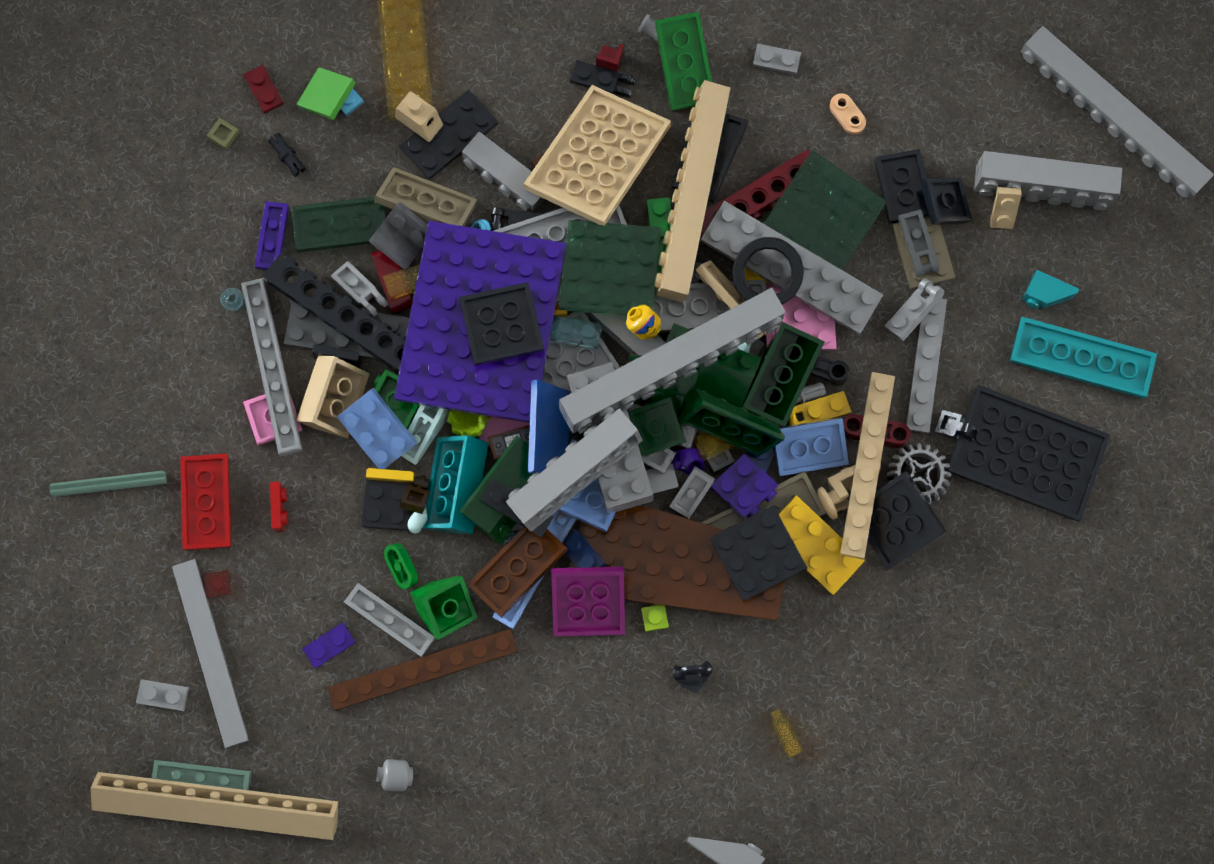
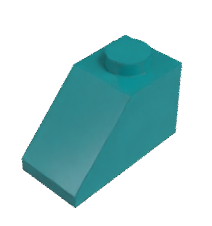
M1036 270L1022 300L1026 301V305L1033 309H1039V307L1044 309L1073 299L1078 293L1079 288Z

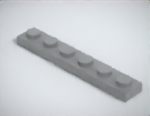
M943 298L919 325L906 425L913 432L925 434L930 432L947 299Z

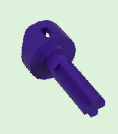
M694 442L691 448L681 446L680 450L675 451L676 454L672 460L674 470L679 469L689 475L697 463V468L704 471L703 451L694 449Z

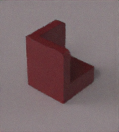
M619 44L618 49L602 45L600 54H597L596 66L618 72L624 55V45Z

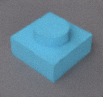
M354 89L351 90L341 107V111L346 116L364 103L363 99Z

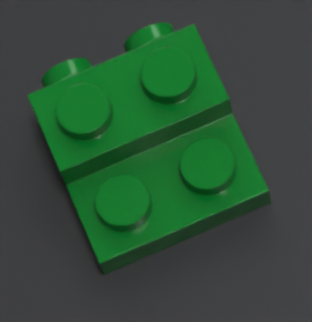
M385 369L383 374L377 376L373 386H375L377 393L408 429L420 405L394 400L398 375Z

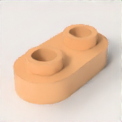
M836 94L830 102L832 114L847 133L852 135L861 133L866 125L865 116L848 95ZM838 102H844L845 106H839ZM856 119L859 123L853 124L851 120Z

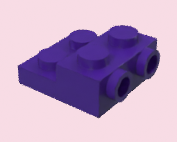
M745 454L711 485L712 490L743 521L747 517L757 514L761 510L758 506L764 500L768 503L778 494L775 491L778 484L763 469L760 470Z

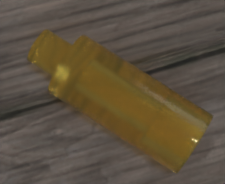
M780 709L772 712L771 715L774 722L771 724L787 757L790 758L804 751L788 717H783Z

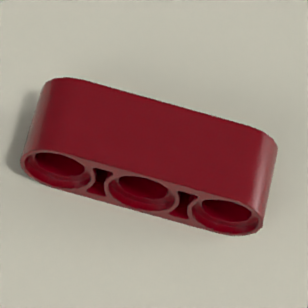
M380 250L371 253L392 314L412 308L413 302L400 266Z
M850 414L844 419L845 437L860 440L863 415ZM888 421L884 446L903 447L911 436L909 427L903 423ZM847 423H856L858 430L850 431L847 428ZM900 431L903 433L904 440H896L893 432Z

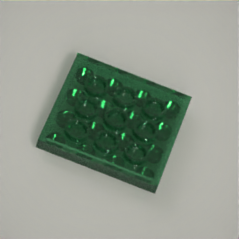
M812 150L763 224L843 270L887 201Z
M569 220L559 310L626 316L631 308L639 305H647L653 310L661 227L606 223L603 226L589 221Z

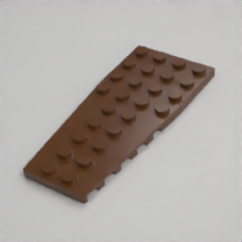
M635 506L616 512L607 532L580 521L578 531L606 562V567H624V600L777 621L786 581L743 603L710 541L711 537L723 532V529L643 506ZM571 560L569 568H577Z

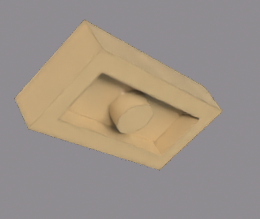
M997 188L990 218V228L1013 229L1022 195L1021 189Z

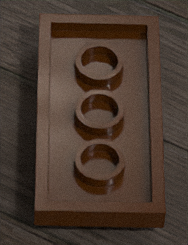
M523 527L467 585L503 618L568 551V548L548 529H546L542 537H539Z

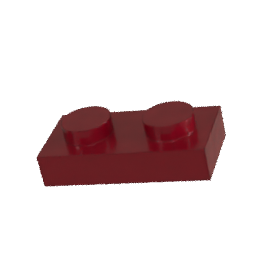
M264 65L243 74L264 114L284 105Z

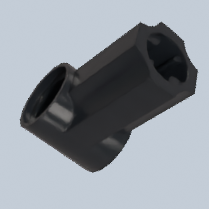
M818 355L810 375L829 381L834 386H840L847 381L849 367L843 361H833ZM839 369L843 371L844 376L840 378L835 377L832 371Z

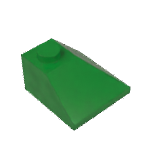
M462 576L432 581L410 592L419 616L437 640L478 618Z

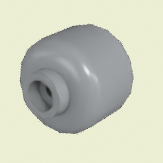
M387 759L383 763V767H378L377 782H381L383 790L404 792L408 786L412 785L413 767H409L406 760Z

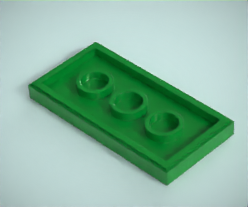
M700 12L654 20L671 111L696 106V101L693 100L696 88H700L704 80L712 82Z

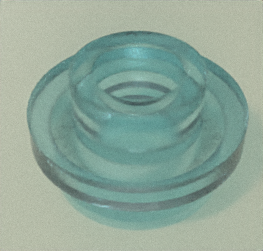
M228 288L221 294L220 301L225 309L234 311L243 305L244 296L239 289ZM231 295L236 296L233 302L228 301Z

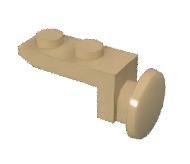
M855 465L844 468L840 473L828 478L830 492L827 493L823 487L817 490L819 500L826 514L833 520L838 518V511L848 508L849 501L847 497H849V493L847 491L851 490Z

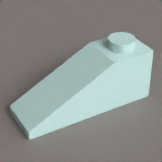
M420 405L408 429L418 443L405 452L402 457L416 465L447 421L448 412L452 410Z

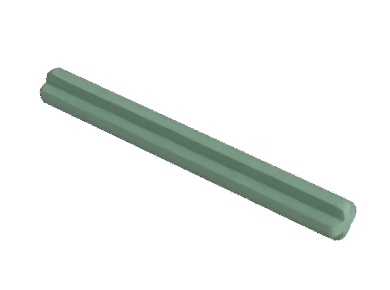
M162 470L52 483L49 489L50 495L57 497L167 483V474Z

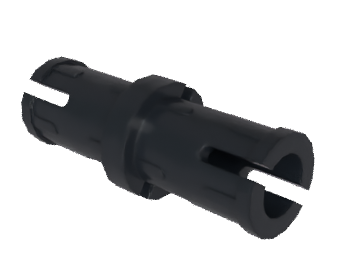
M280 133L274 134L279 143H276L271 136L268 140L269 144L279 154L278 158L282 163L285 162L293 176L297 177L300 173L295 166L302 173L306 170V167L295 155L296 151L288 146Z

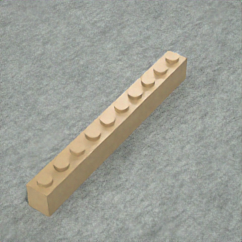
M704 80L701 87H697L693 100L696 101V106L692 107L689 116L692 125L691 128L688 127L685 135V141H688L687 148L683 149L680 160L684 162L683 168L679 169L676 182H679V187L675 189L672 197V202L675 203V206L668 216L667 223L671 224L670 230L666 231L663 240L666 249L665 252L661 253L659 265L662 266L661 273L657 274L654 286L657 287L656 296L683 303L689 294L730 87Z
M103 772L97 773L91 786V804L94 811L333 840L338 823V801Z

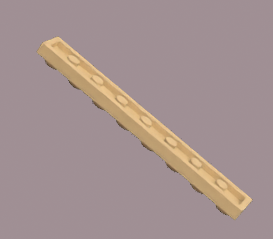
M872 372L870 376L840 551L842 556L862 560L865 558L895 376Z

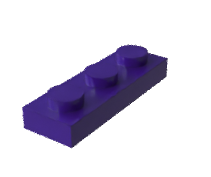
M265 201L255 261L256 269L268 270L278 255H282L289 205L286 203Z

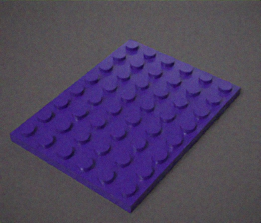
M429 221L394 400L530 423L531 381L543 380L566 243ZM528 282L544 351L475 366L459 297Z

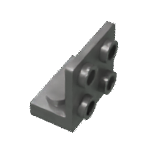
M399 202L369 242L406 270L424 246L428 223L403 203Z

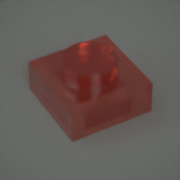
M228 570L204 574L207 598L232 594Z

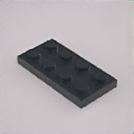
M467 90L438 114L443 126L430 142L414 133L399 145L428 180L460 156L464 148L478 132L485 135L498 125V121L470 90Z

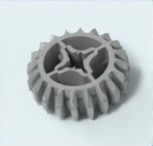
M917 443L914 450L913 446L909 444L907 445V452L901 448L898 451L899 455H893L892 459L895 463H889L888 468L894 471L888 472L887 477L895 479L901 475L903 462L907 464L911 478L915 476L916 471L920 472L927 469L922 477L914 478L913 481L927 491L921 493L930 505L932 503L931 498L934 501H938L940 499L939 494L944 495L946 493L944 487H948L950 482L944 478H950L951 473L944 470L950 467L949 463L942 464L945 455H941L938 458L936 456L939 451L937 448L930 452V445L927 444L924 450H922L921 443ZM912 457H922L930 462L922 465L916 460H912ZM934 468L937 471L935 487L931 485L932 481L929 478V472Z

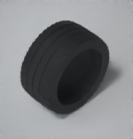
M775 237L755 239L740 250L734 261L733 280L735 287L746 301L759 295L747 283L745 276L746 265L750 257L756 252L764 249L776 250L787 258L791 267V279L787 287L776 294L783 305L796 295L802 284L804 269L801 257L792 245L782 239Z

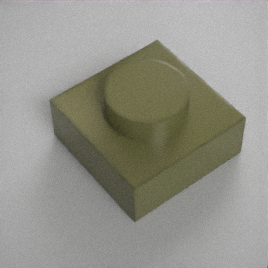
M219 118L207 134V137L227 150L240 132L237 128Z

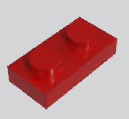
M279 481L270 482L272 530L274 532H283L284 525H288V512L284 511L283 502H287V489L283 488Z

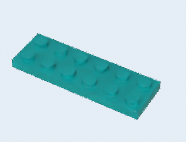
M1021 317L1009 362L1145 399L1148 395L1157 353Z

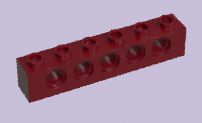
M808 149L707 209L700 238L704 235L724 201L736 208L743 209L746 214L759 220L762 218L763 212L768 209L770 211L778 209L782 205L783 200L796 198L801 194L800 190L806 186L808 188L816 186L820 182L823 171ZM799 174L802 179L799 181L793 180L791 175ZM779 185L783 191L775 192L772 186ZM754 197H761L764 202L757 204L752 199Z

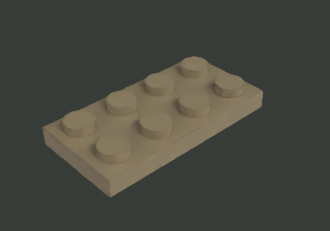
M393 167L375 195L374 202L394 209L401 202L427 223L434 221L465 226L476 207L477 199Z

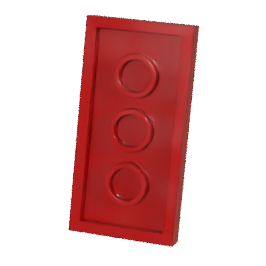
M213 454L180 457L183 550L232 548L229 455Z

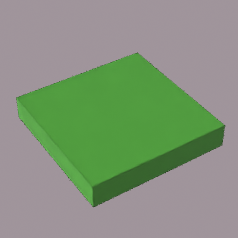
M319 67L296 105L303 110L334 120L356 82L352 78Z

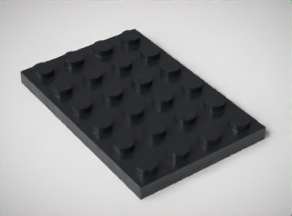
M978 385L966 414L965 423L975 425L974 428H978L980 431L977 438L960 433L949 461L950 467L946 471L1080 522L1111 435Z

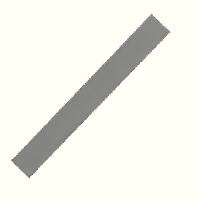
M260 278L241 283L279 456L301 452L303 449L265 280Z
M193 559L172 566L224 746L229 748L249 741L197 561Z

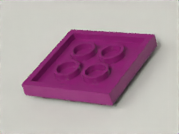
M624 567L551 568L553 636L625 635Z

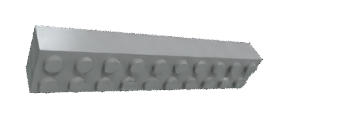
M770 288L559 399V410L572 433L578 431L581 434L591 428V424L595 421L600 420V422H603L604 416L610 411H616L619 408L621 411H625L634 405L633 401L639 398L645 400L655 394L654 390L660 387L666 389L676 383L675 379L683 375L684 378H687L697 372V367L703 364L705 367L712 365L718 361V356L724 353L728 356L739 349V345L745 342L747 345L759 339L758 335L765 331L767 334L780 328L779 324L783 322L786 311L774 290Z

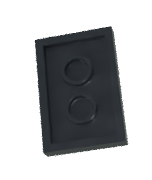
M920 149L875 157L874 161L888 223L899 222V215L917 210L922 211L923 217L928 216L929 212L921 186V181L926 179Z

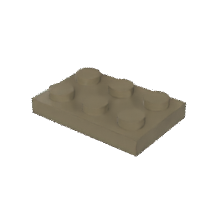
M929 215L924 216V220L939 264V271L935 273L929 271L924 273L923 276H915L900 224L895 223L892 225L910 290L918 288L919 283L924 278L929 279L933 284L956 278L941 226L932 225ZM927 257L920 258L922 264L928 263Z

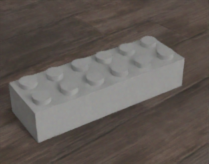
M984 151L976 165L974 191L979 192L982 196H992L997 193L998 187L1021 189V197H1024L1028 202H1037L1040 199L1048 200L1047 202L1052 205H1059L1061 202L1070 203V206L1076 208L1088 205L1093 206L1095 210H1106L1111 207L1120 195L1122 168Z
M607 363L567 375L570 393L613 372V363ZM627 410L622 411L630 420ZM597 420L591 425L597 427L602 422H600V420ZM638 445L597 478L607 514L653 501V492Z
M620 408L616 412L612 410L606 414L600 425L589 428L584 433L585 437L578 443L576 441L572 442L567 446L566 452L561 457L551 459L546 464L547 468L541 473L536 472L527 480L528 484L521 489L516 488L509 494V499L506 503L531 532L643 441L637 428Z

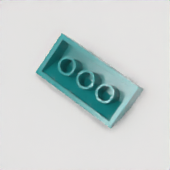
M468 435L437 437L428 487L430 494L426 504L428 520L422 529L454 534H473L474 525L460 512V509L483 480L488 442Z

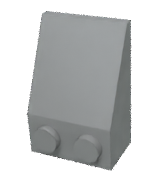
M687 837L685 842L717 864H762L765 860L761 856L763 851L752 843L745 845L696 837Z

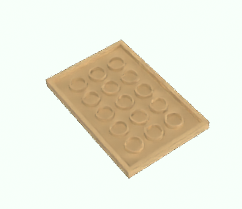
M592 85L524 182V189L604 227L671 127V121Z

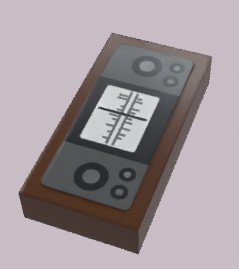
M530 425L487 437L493 460L501 457L516 436L529 444Z

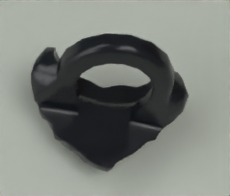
M705 661L702 665L687 667L675 665L673 668V678L683 688L698 693L700 688L708 681L713 668L708 661Z

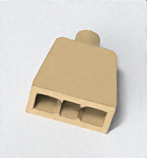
M411 91L396 108L395 118L428 142L433 139L443 126L437 110Z

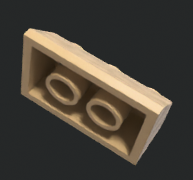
M318 356L296 421L320 431L348 438L350 433L337 416L362 397L370 373L335 356Z

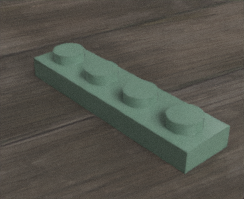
M154 760L152 779L249 790L252 772Z

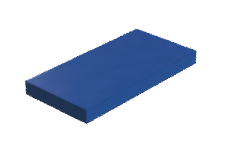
M538 379L531 381L528 473L531 474L541 473L547 468L546 464L551 459L561 457L566 452L565 449L569 442V426L559 410V399L569 395L570 391Z

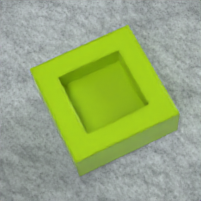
M654 605L641 608L645 632L669 628L665 606Z

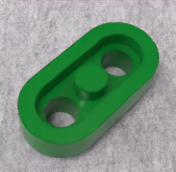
M400 543L388 545L384 550V558L395 582L402 589L415 586L418 581V574L407 550Z

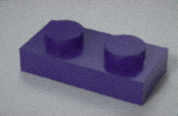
M342 622L302 649L313 667L317 669L356 642Z

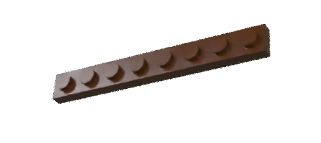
M508 629L327 688L334 711L514 654L518 651L512 631Z

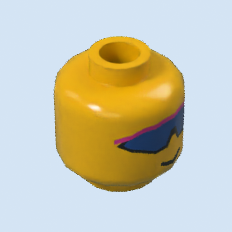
M639 305L629 310L626 326L639 339H652L661 329V319L649 306Z

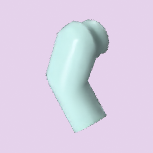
M425 506L423 514L414 512L408 520L407 526L411 533H419L428 520L427 506Z

